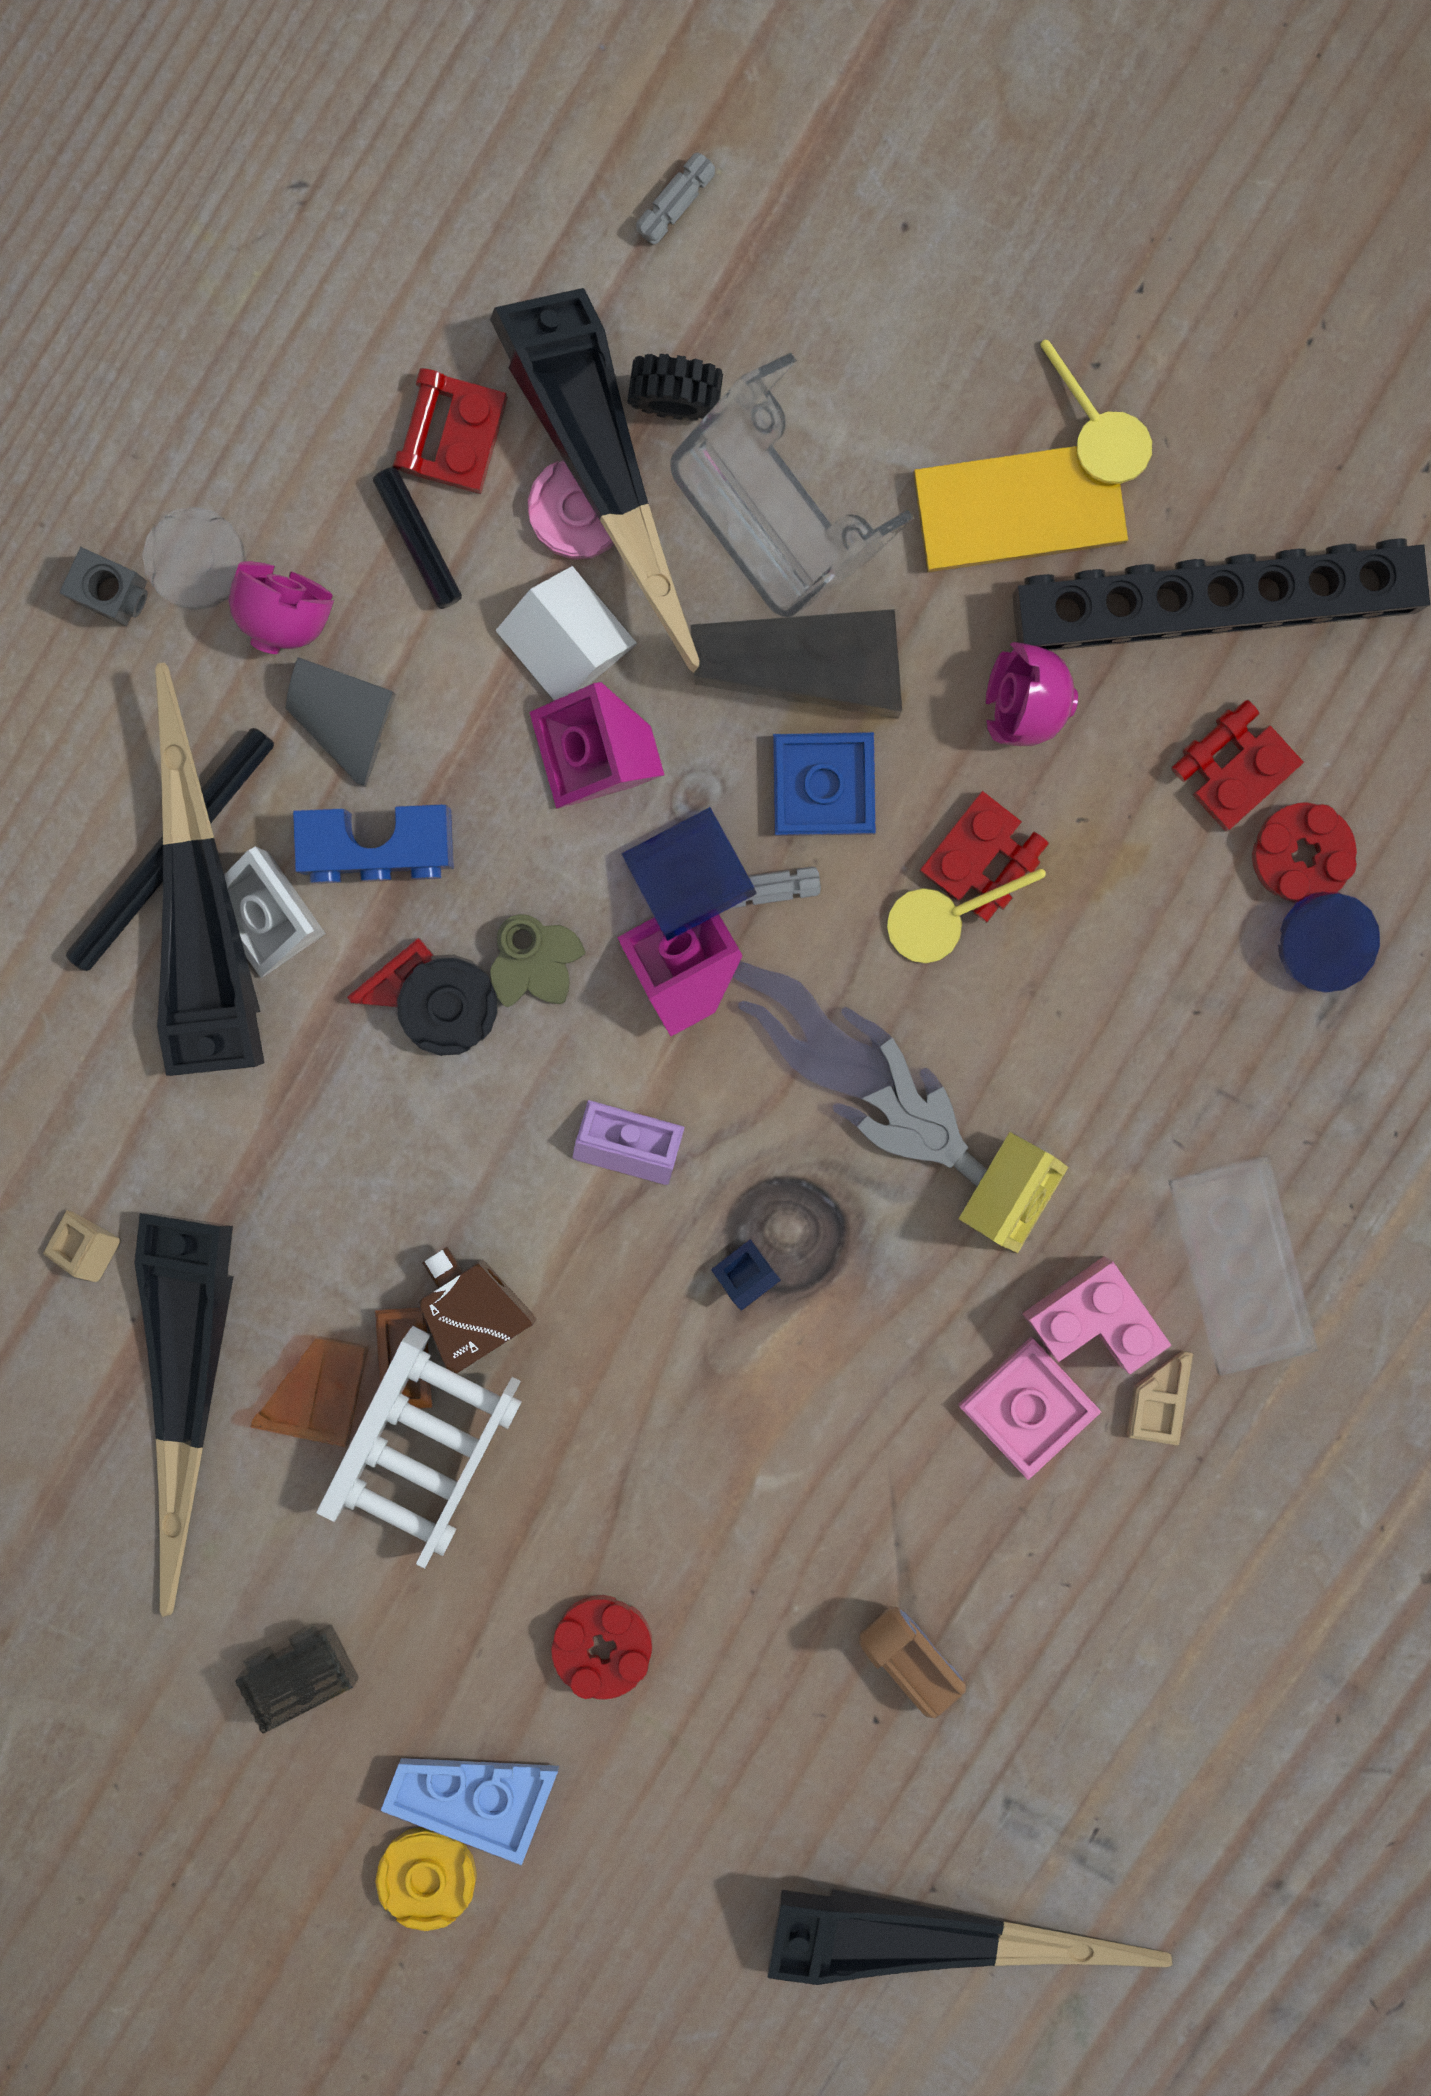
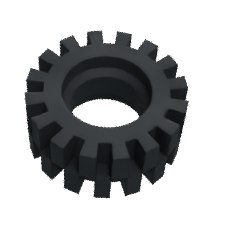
M645 354V357L637 356L632 362L627 402L634 409H642V412L647 414L657 413L656 416L663 418L672 416L673 419L682 420V418H688L690 421H698L699 418L703 420L711 419V417L715 418L719 411L723 373L720 368H715L716 366L711 363L703 364V360L696 358L687 360L686 356L677 355V358L670 357L669 354H659V357L653 354Z

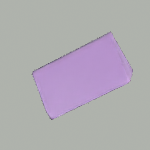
M588 1100L576 1138L573 1159L668 1185L685 1127Z

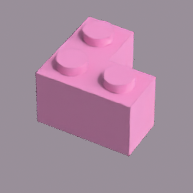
M1104 1256L1022 1313L1046 1349L1058 1362L1098 1335L1119 1366L1128 1374H1132L1172 1346L1114 1262Z

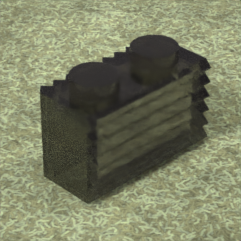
M311 1624L288 1638L291 1645L275 1653H273L271 1647H266L243 1661L246 1668L236 1678V1686L245 1698V1703L249 1706L250 1713L254 1716L255 1722L259 1725V1730L262 1734L355 1686L359 1676L332 1624L318 1630L315 1624Z

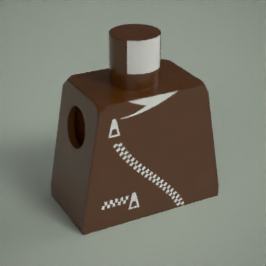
M445 1247L422 1262L436 1284L437 1289L424 1296L419 1301V1304L446 1369L456 1374L531 1327L536 1321L534 1314L483 1259L463 1271L449 1248Z

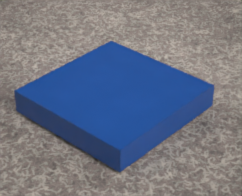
M874 732L773 734L775 836L875 835Z

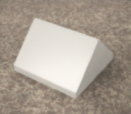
M573 566L531 588L496 629L499 636L554 701L588 686L637 645V642Z
M256 846L249 849L224 874L245 955L261 978L326 934L268 851Z

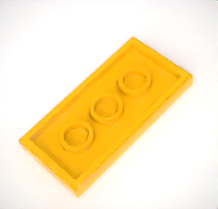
M1077 446L915 469L913 472L927 573L1121 545L1128 542L1121 485L1104 483L1092 478L1080 464L1077 456Z

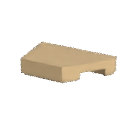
M1182 1350L1134 1385L1127 1428V1436L1129 1438L1179 1445L1193 1353Z

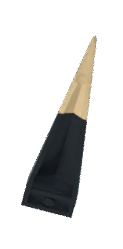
M580 288L495 307L490 321L510 359L508 367L686 665L695 673L700 660L689 632L649 507L622 406L606 332L585 289Z
M158 663L155 668L162 780L163 908L157 1030L166 1076L256 1067L265 1063L256 1013L261 1011L169 667L166 663Z
M140 1213L134 1265L144 1322L153 1399L159 1490L160 1613L164 1617L171 1615L174 1611L234 1276L228 1275L233 1226L158 1213Z
M832 1889L830 1896L781 1890L768 1962L767 1978L822 1985L875 1976L951 1968L1041 1964L1169 1967L1173 1963L1171 1954L1167 1952Z

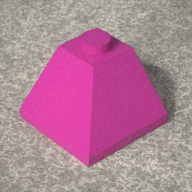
M602 682L588 685L529 712L556 809L631 789L665 775L651 726Z
M705 890L617 937L670 1037L716 1012L743 956Z

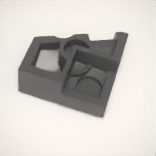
M297 657L289 684L285 709L315 738L357 784L366 787L381 746L379 739L396 694L391 690Z

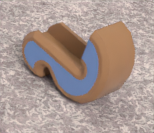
M890 1606L859 1633V1643L870 1661L877 1669L883 1666L926 1717L936 1719L966 1693V1683L948 1659H945L938 1652L920 1627L900 1607Z

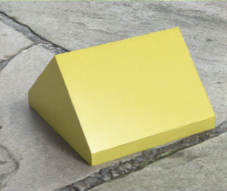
M1009 1132L961 1213L959 1220L999 1245L1018 1253L1069 1167L1053 1155Z

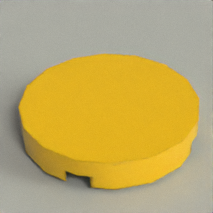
M418 1827L406 1830L390 1842L380 1858L375 1883L380 1903L386 1912L388 1909L391 1915L397 1918V1922L406 1928L430 1931L448 1926L466 1910L473 1898L477 1871L474 1857L465 1843L429 1829Z

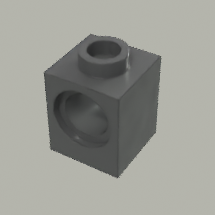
M80 546L59 593L72 602L127 627L131 617H138L144 608L148 596V591L144 588L148 581L137 572ZM108 578H117L119 588L116 595L110 600L101 601L98 591L102 582Z

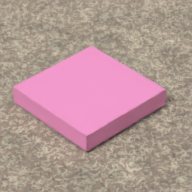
M1032 1337L1024 1342L958 1404L1027 1480L1035 1475L1101 1413L1100 1409Z

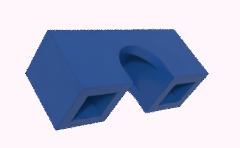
M447 805L395 807L396 823L394 833L384 845L377 848H364L357 843L352 831V813L345 809L293 811L295 869L297 873L310 875V883L341 882L340 874L360 873L361 881L364 882L390 881L391 872L411 871V879L415 880L440 879L442 869H454L451 808Z

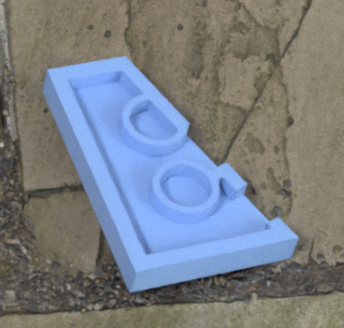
M401 1758L381 1811L522 1865L558 1773L559 1766Z

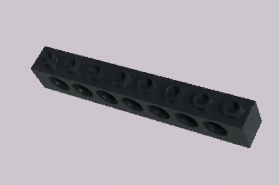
M1398 538L1377 542L1376 549L1357 551V545L1350 543L1327 547L1325 549L1326 554L1307 556L1306 549H1290L1275 553V560L1256 561L1255 554H1241L1225 558V565L1206 566L1205 559H1191L1175 563V570L1157 572L1154 564H1142L1125 568V575L1105 577V570L1103 569L1080 571L1074 574L1075 580L1055 582V576L1052 574L1030 576L1024 579L1025 585H1019L1012 594L1017 642L1038 646L1049 651L1417 614L1430 606L1425 545L1407 546V539ZM1361 568L1371 569L1377 574L1379 578V588L1377 591L1368 590L1362 585L1360 581ZM1311 573L1321 574L1327 579L1329 583L1328 596L1317 595L1311 590L1309 585ZM1260 579H1271L1277 584L1280 592L1278 601H1268L1261 596L1258 589ZM1209 584H1221L1227 589L1230 596L1228 606H1217L1211 602L1208 597ZM1159 589H1170L1178 595L1180 600L1178 611H1166L1159 605L1157 601ZM1114 593L1123 595L1130 605L1129 615L1124 617L1113 615L1106 605L1107 595ZM1060 599L1073 600L1080 609L1079 620L1074 622L1062 620L1056 612V601Z

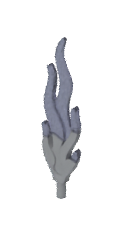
M740 961L733 978L768 995L783 1005L803 1029L808 1042L799 1041L791 1036L782 1023L765 1007L747 1001L739 1002V1009L758 1019L789 1065L807 1080L822 1087L863 1099L878 1107L886 1115L889 1124L877 1123L860 1110L840 1103L833 1105L832 1109L835 1113L852 1122L877 1147L902 1157L934 1161L944 1164L949 1168L954 1166L976 1187L979 1185L987 1169L966 1151L969 1147L965 1144L959 1133L950 1099L942 1084L929 1069L923 1068L919 1072L926 1092L925 1102L917 1093L901 1050L894 1039L881 1027L858 1015L850 1008L844 1007L841 1010L844 1018L855 1028L869 1036L872 1041V1047L852 1039L829 1020L815 998L801 982L787 975L764 970Z

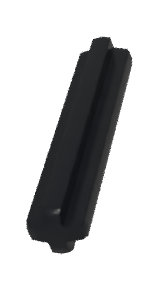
M389 467L380 471L373 477V482L436 605L440 609L454 605L462 599V594L400 473L395 467Z

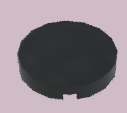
M454 954L434 955L417 963L403 978L396 996L397 1017L405 1034L420 1049L439 1056L460 1055L470 1050L472 1046L477 1045L480 1040L483 1041L491 1032L497 1016V994L487 973L473 961Z

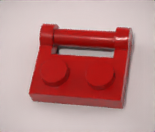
M420 368L416 380V385L420 387L403 449L396 452L393 467L403 473L481 494L507 403V394L502 391L451 378L431 369ZM440 394L452 398L436 459L433 462L423 459L421 456L438 395Z

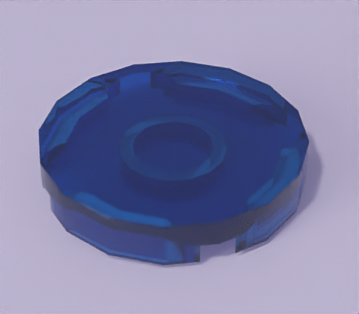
M1325 891L1313 893L1294 905L1283 919L1280 932H1282L1280 938L1281 945L1278 944L1279 958L1290 976L1309 989L1328 993L1345 990L1364 978L1375 963L1380 948V931L1372 911L1357 898L1340 892L1328 893Z

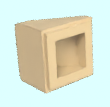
M66 1210L43 1254L73 1277L97 1282L101 1279L117 1250L120 1239L78 1214Z

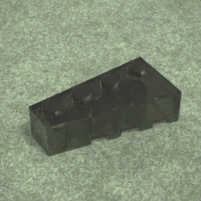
M895 609L691 625V637L700 660L699 666L694 673L695 685L754 695H768L785 698L788 701L827 705L836 707V709L868 712L898 719L902 713Z

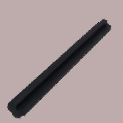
M251 728L201 788L210 824L273 749V741L259 729ZM163 835L66 952L67 959L82 971L91 970L162 884Z

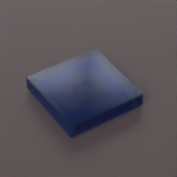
M711 807L622 853L667 941L757 894Z

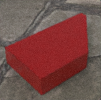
M420 938L416 939L347 998L351 1003L397 1007L396 996L405 975L417 963L434 956V954Z

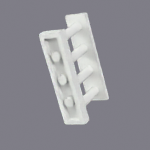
M412 1326L401 1341L316 1513L335 1522L344 1507L353 1510L357 1506L427 1542L416 1563L425 1569L433 1552L441 1556L444 1555L456 1531V1528L448 1525L498 1425L506 1429L509 1428L522 1402L513 1397L521 1381L512 1377L502 1396L430 1361L431 1355L423 1350L431 1335ZM420 1378L490 1414L491 1417L480 1439L409 1404V1397L402 1394L408 1380L411 1379L418 1382ZM399 1421L469 1457L470 1459L458 1482L386 1446L388 1440L380 1436L387 1422L396 1425ZM366 1464L373 1468L378 1464L448 1500L437 1523L435 1524L365 1488L367 1483L359 1478Z

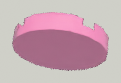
M564 460L547 466L533 482L528 498L530 524L539 541L554 554L572 560L594 558L609 550L614 543Z

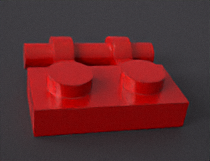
M1245 700L1234 711L1227 709L1216 719L1217 726L1201 741L1193 740L1182 751L1184 756L1171 767L1173 773L1183 782L1189 779L1196 771L1202 775L1206 782L1192 795L1225 832L1235 826L1304 763L1271 725L1266 727L1256 737L1248 731L1247 725L1260 714L1258 709L1249 700ZM1231 741L1240 752L1220 768L1214 761L1213 756Z
M982 791L919 872L959 902L970 887L982 895L1018 879L1026 873L1029 874L1035 871L1041 863L1038 857L1049 845V842L1036 832H1033L1022 846L1013 841L1010 836L1022 821ZM1000 852L1010 862L993 882L984 876L982 872L996 854ZM1009 893L971 911L987 923L998 908L1004 910L1013 898Z

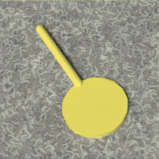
M1043 340L1040 344L1041 348L1090 419L1083 426L1077 439V456L1082 468L1092 478L1104 483L1122 484L1135 479L1146 469L1152 456V439L1147 428L1136 417L1124 412L1108 411L1099 414L1050 341Z
M1043 869L1035 870L958 906H955L949 897L938 890L921 888L909 891L895 902L889 912L887 929L890 941L901 955L911 961L921 963L939 961L951 953L960 940L962 930L960 915L1043 879L1046 876V872Z

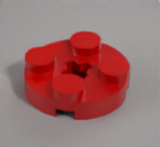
M1303 802L1277 810L1265 820L1261 826L1262 829L1257 835L1256 843L1253 845V867L1261 884L1275 896L1278 895L1284 900L1292 901L1293 903L1309 904L1333 896L1343 888L1347 880L1356 871L1357 848L1353 832L1347 822L1329 805ZM1299 839H1304L1307 845H1314L1317 854L1312 857L1313 865L1308 868L1303 861L1294 862L1291 853L1298 850L1296 841Z
M608 1595L590 1596L569 1607L556 1627L552 1643V1660L559 1677L572 1689L575 1695L584 1699H613L631 1691L647 1674L652 1654V1635L644 1616L632 1605L630 1607L626 1603ZM602 1635L605 1642L612 1640L615 1642L616 1648L610 1651V1658L601 1660L599 1655H591L588 1649L594 1646L593 1637Z

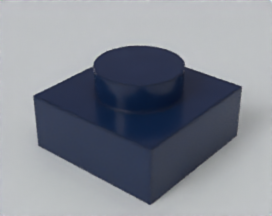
M751 1239L711 1269L728 1296L741 1311L781 1281Z

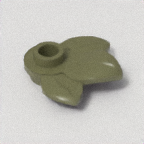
M525 914L511 916L502 923L497 933V945L500 954L490 969L491 983L499 1001L505 1007L515 1004L527 990L544 1001L563 1004L566 1001L570 986L569 972L565 964L581 958L586 953L577 935L562 925L543 926L539 920ZM520 930H527L532 937V942L526 949H518L513 942L514 935Z

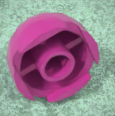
M253 561L240 562L231 584L228 601L231 616L240 630L252 637L250 644L254 648L270 654H279L281 648L297 649L309 645L320 635L334 603V600H331L333 595L329 590L292 571L289 578L273 574L274 565Z
M1013 642L1010 644L1013 647V651H1002L997 657L990 674L986 691V704L989 705L996 701L995 721L986 719L987 729L992 739L1000 744L1034 746L1054 738L1067 723L1068 718L1074 715L1078 705V692L1074 688L1073 678L1066 663L1058 655L1038 646Z

